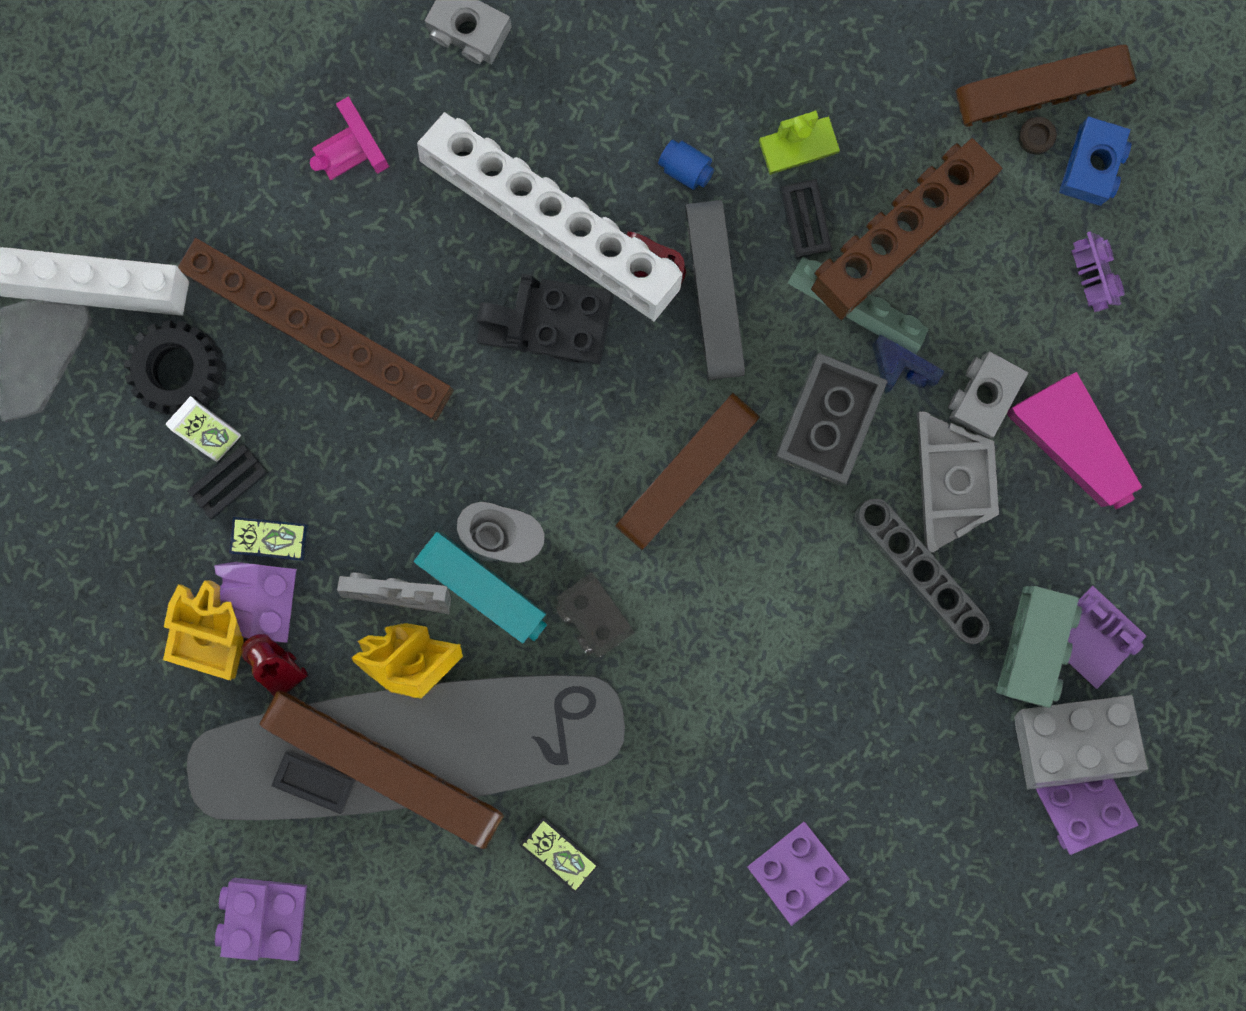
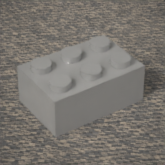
M1133 695L1051 705V708L1043 706L1021 709L1014 716L1027 790L1137 776L1148 769Z

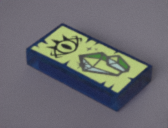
M233 517L229 553L304 561L308 524Z

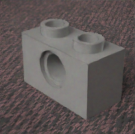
M436 0L425 19L427 30L431 33L429 37L444 47H449L451 43L463 49L461 54L477 64H481L482 60L492 65L512 28L508 15L479 0ZM470 21L476 24L475 30L469 34H462L458 31V27L463 22Z
M990 351L984 354L981 359L975 357L965 376L970 378L964 391L958 389L948 405V408L953 410L949 420L977 435L988 439L993 438L1029 372ZM979 385H985L991 389L993 397L989 404L982 403L978 399L977 388Z

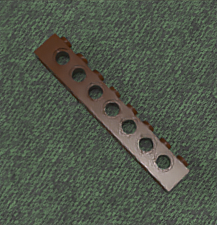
M197 238L193 240L178 266L180 271L187 277L434 421H437L454 392L453 388Z

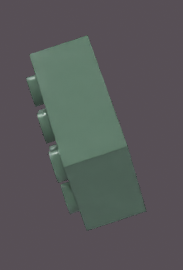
M1037 586L1023 587L996 693L1051 708L1052 701L1059 700L1063 687V680L1058 679L1062 664H1068L1072 653L1073 645L1068 642L1071 628H1077L1082 613V607L1077 606L1079 597Z

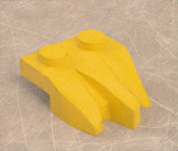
M204 580L196 598L189 588L178 584L168 604L164 627L169 629L163 660L227 680L236 678L241 657V647L244 641L231 602H224L220 606V586L213 581Z
M404 623L385 627L386 635L384 637L368 635L362 638L358 643L363 652H359L351 658L364 672L390 692L413 698H422L449 672L463 655L460 644L430 639L427 627Z

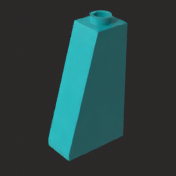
M436 532L413 561L522 644L528 638L535 641L548 625L543 621L547 614L444 533Z

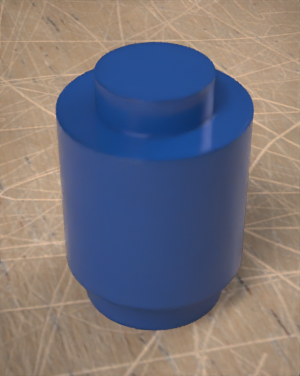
M672 139L665 147L658 161V165L664 168L665 174L692 190H695L698 185L704 188L714 173V168L710 166L712 158L684 141L678 143Z

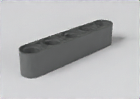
M722 200L685 204V213L689 224L687 229L690 252L693 254L694 264H692L695 289L698 292V313L703 330V335H701L703 351L708 371H706L707 379L709 381L745 376Z
M877 498L862 502L855 512V521L858 527L950 633L959 641L969 644H977L985 640L990 630L989 621L889 504ZM870 505L879 508L882 514L881 521L876 526L869 525L864 518L865 510ZM894 533L901 534L906 542L905 549L899 554L894 553L889 548V538ZM919 561H924L930 570L928 578L922 582L918 581L913 575V567ZM943 589L950 590L954 598L953 604L947 609H942L937 602L938 594ZM971 616L976 620L978 628L973 636L967 637L962 632L961 626L963 621Z

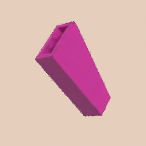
M1077 372L1064 377L1009 408L1007 412L1008 417L1101 507L1113 505L1115 509H1118L1135 499L1132 493L1141 489L1142 486Z

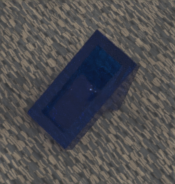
M879 335L872 344L880 377L888 381L884 389L885 394L892 390L902 371L907 373L905 377L907 381L920 388H925L926 384L930 387L938 384L944 373V370L882 335Z

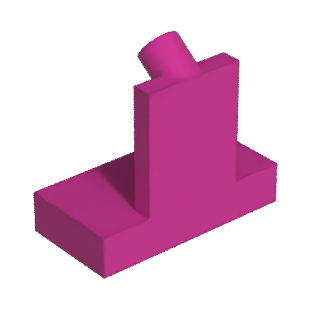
M349 96L336 103L349 127L312 148L316 156L310 159L311 168L314 171L325 170L329 179L332 180L367 159L377 174L390 167Z

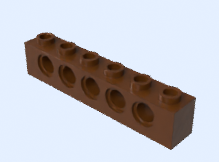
M973 138L962 147L958 143L953 145L941 158L944 163L937 170L930 166L917 179L920 185L915 190L910 192L906 188L891 203L894 209L887 215L882 211L878 213L867 224L866 228L869 231L862 238L854 235L840 249L843 253L840 258L835 262L829 258L815 271L814 274L817 276V279L811 290L841 321L984 191L1002 171L1003 168ZM951 175L957 177L960 180L961 185H957L951 182L948 176ZM923 198L934 201L937 208L927 206ZM897 221L906 222L912 231L901 229ZM871 244L881 245L885 249L886 255L876 253ZM845 268H855L860 273L861 278L850 277Z

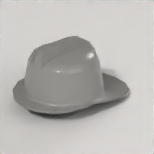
M478 502L464 508L457 519V532L460 540L474 557L482 561L526 562L537 556L544 545V532L540 523L534 517L521 511L492 503Z

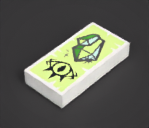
M191 396L166 423L171 431L215 462H218L242 436L232 426Z

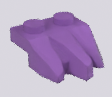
M242 562L214 565L216 575L220 576L223 580V584L220 586V606L224 602H231L243 638L265 634L274 641L287 643L297 569Z

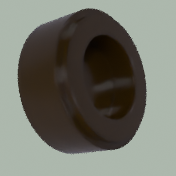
M1044 117L1030 118L1022 125L1018 134L1020 146L1026 152L1033 155L1047 152L1054 145L1057 137L1055 126Z

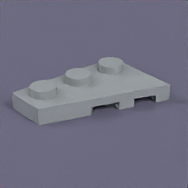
M350 573V577H339L337 587L338 593L343 598L445 614L450 613L452 599L447 586L408 583L407 581L393 578L376 580L372 579L370 575Z

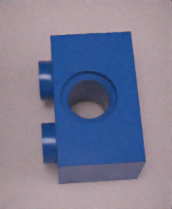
M1088 116L1079 126L1059 193L1099 206L1109 200V198H1114L1121 182V177L1116 176L1120 163L1124 164L1131 150V142H1127L1131 129ZM1092 155L1098 156L1103 160L1104 170H1097L1092 166L1090 161Z

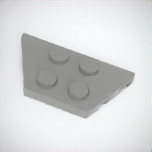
M918 412L916 414L925 547L931 553L999 515L994 441L972 434L953 423L949 424L930 416L931 414L927 412Z

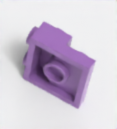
M233 878L229 881L228 887H222L219 898V909L226 910L224 924H218L215 934V946L221 947L220 957L258 960L262 957L298 961L307 885Z

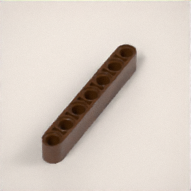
M280 690L276 692L259 723L268 732L479 848H487L504 817V814L495 807L286 692Z

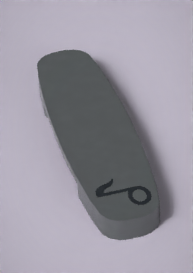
M538 674L436 683L422 698H413L392 693L389 690H382L309 704L475 797L552 781L606 765L618 755L623 745L625 734L623 707L618 692L607 680L596 675ZM264 714L247 717L204 732L194 741L187 756V776L193 801L203 813L215 819H300L365 814L406 808L357 780L354 783L342 814L272 787L271 785L287 750L331 768L333 767L262 728L259 723Z

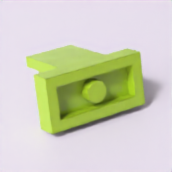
M817 111L794 117L782 121L777 133L760 138L759 143L769 174L772 175L838 154L840 149L829 116L818 120Z

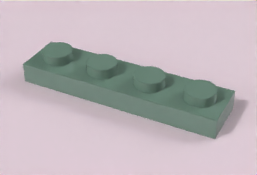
M802 257L788 284L826 305L811 290L817 279L814 273L822 264ZM869 295L846 316L913 356L916 355L922 346L929 329L922 325L916 317L905 315L891 307L886 300L880 297H873L872 295Z

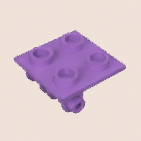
M1091 231L1087 232L1088 239H1082L1073 243L1075 249L1072 250V254L1077 268L1096 263L1095 266L1078 271V274L1080 276L1099 271V276L1081 282L1082 286L1102 281L1100 284L1084 289L1088 306H1093L1094 312L1109 308L1108 304L1121 305L1119 297L1125 295L1120 276L1112 273L1109 262L1114 260V256L1108 239L1104 240L1100 235Z
M1091 586L1078 600L1077 606L1082 607V613L1077 628H1071L1068 642L1072 643L1073 646L1068 663L1095 689H1098L1130 653L1135 655L1143 648L1144 645L1141 642L1146 635L1094 586Z
M1113 779L1036 788L1045 809L1059 833L1057 836L1058 841L1063 849H1067L1069 855L1138 826Z
M805 822L801 823L747 866L791 926L850 880Z

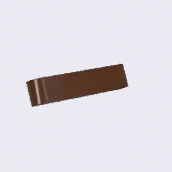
M1124 44L969 83L956 89L955 93L964 126L971 127L973 126L972 122L982 120V123L1006 118L1007 113L1017 111V114L1041 109L1042 104L1050 102L1053 106L1076 100L1077 95L1085 93L1087 97L1111 91L1112 86L1121 84L1123 88L1135 83L1137 78L1128 45Z
M732 393L615 527L639 549L643 550L756 423L760 416L737 395Z

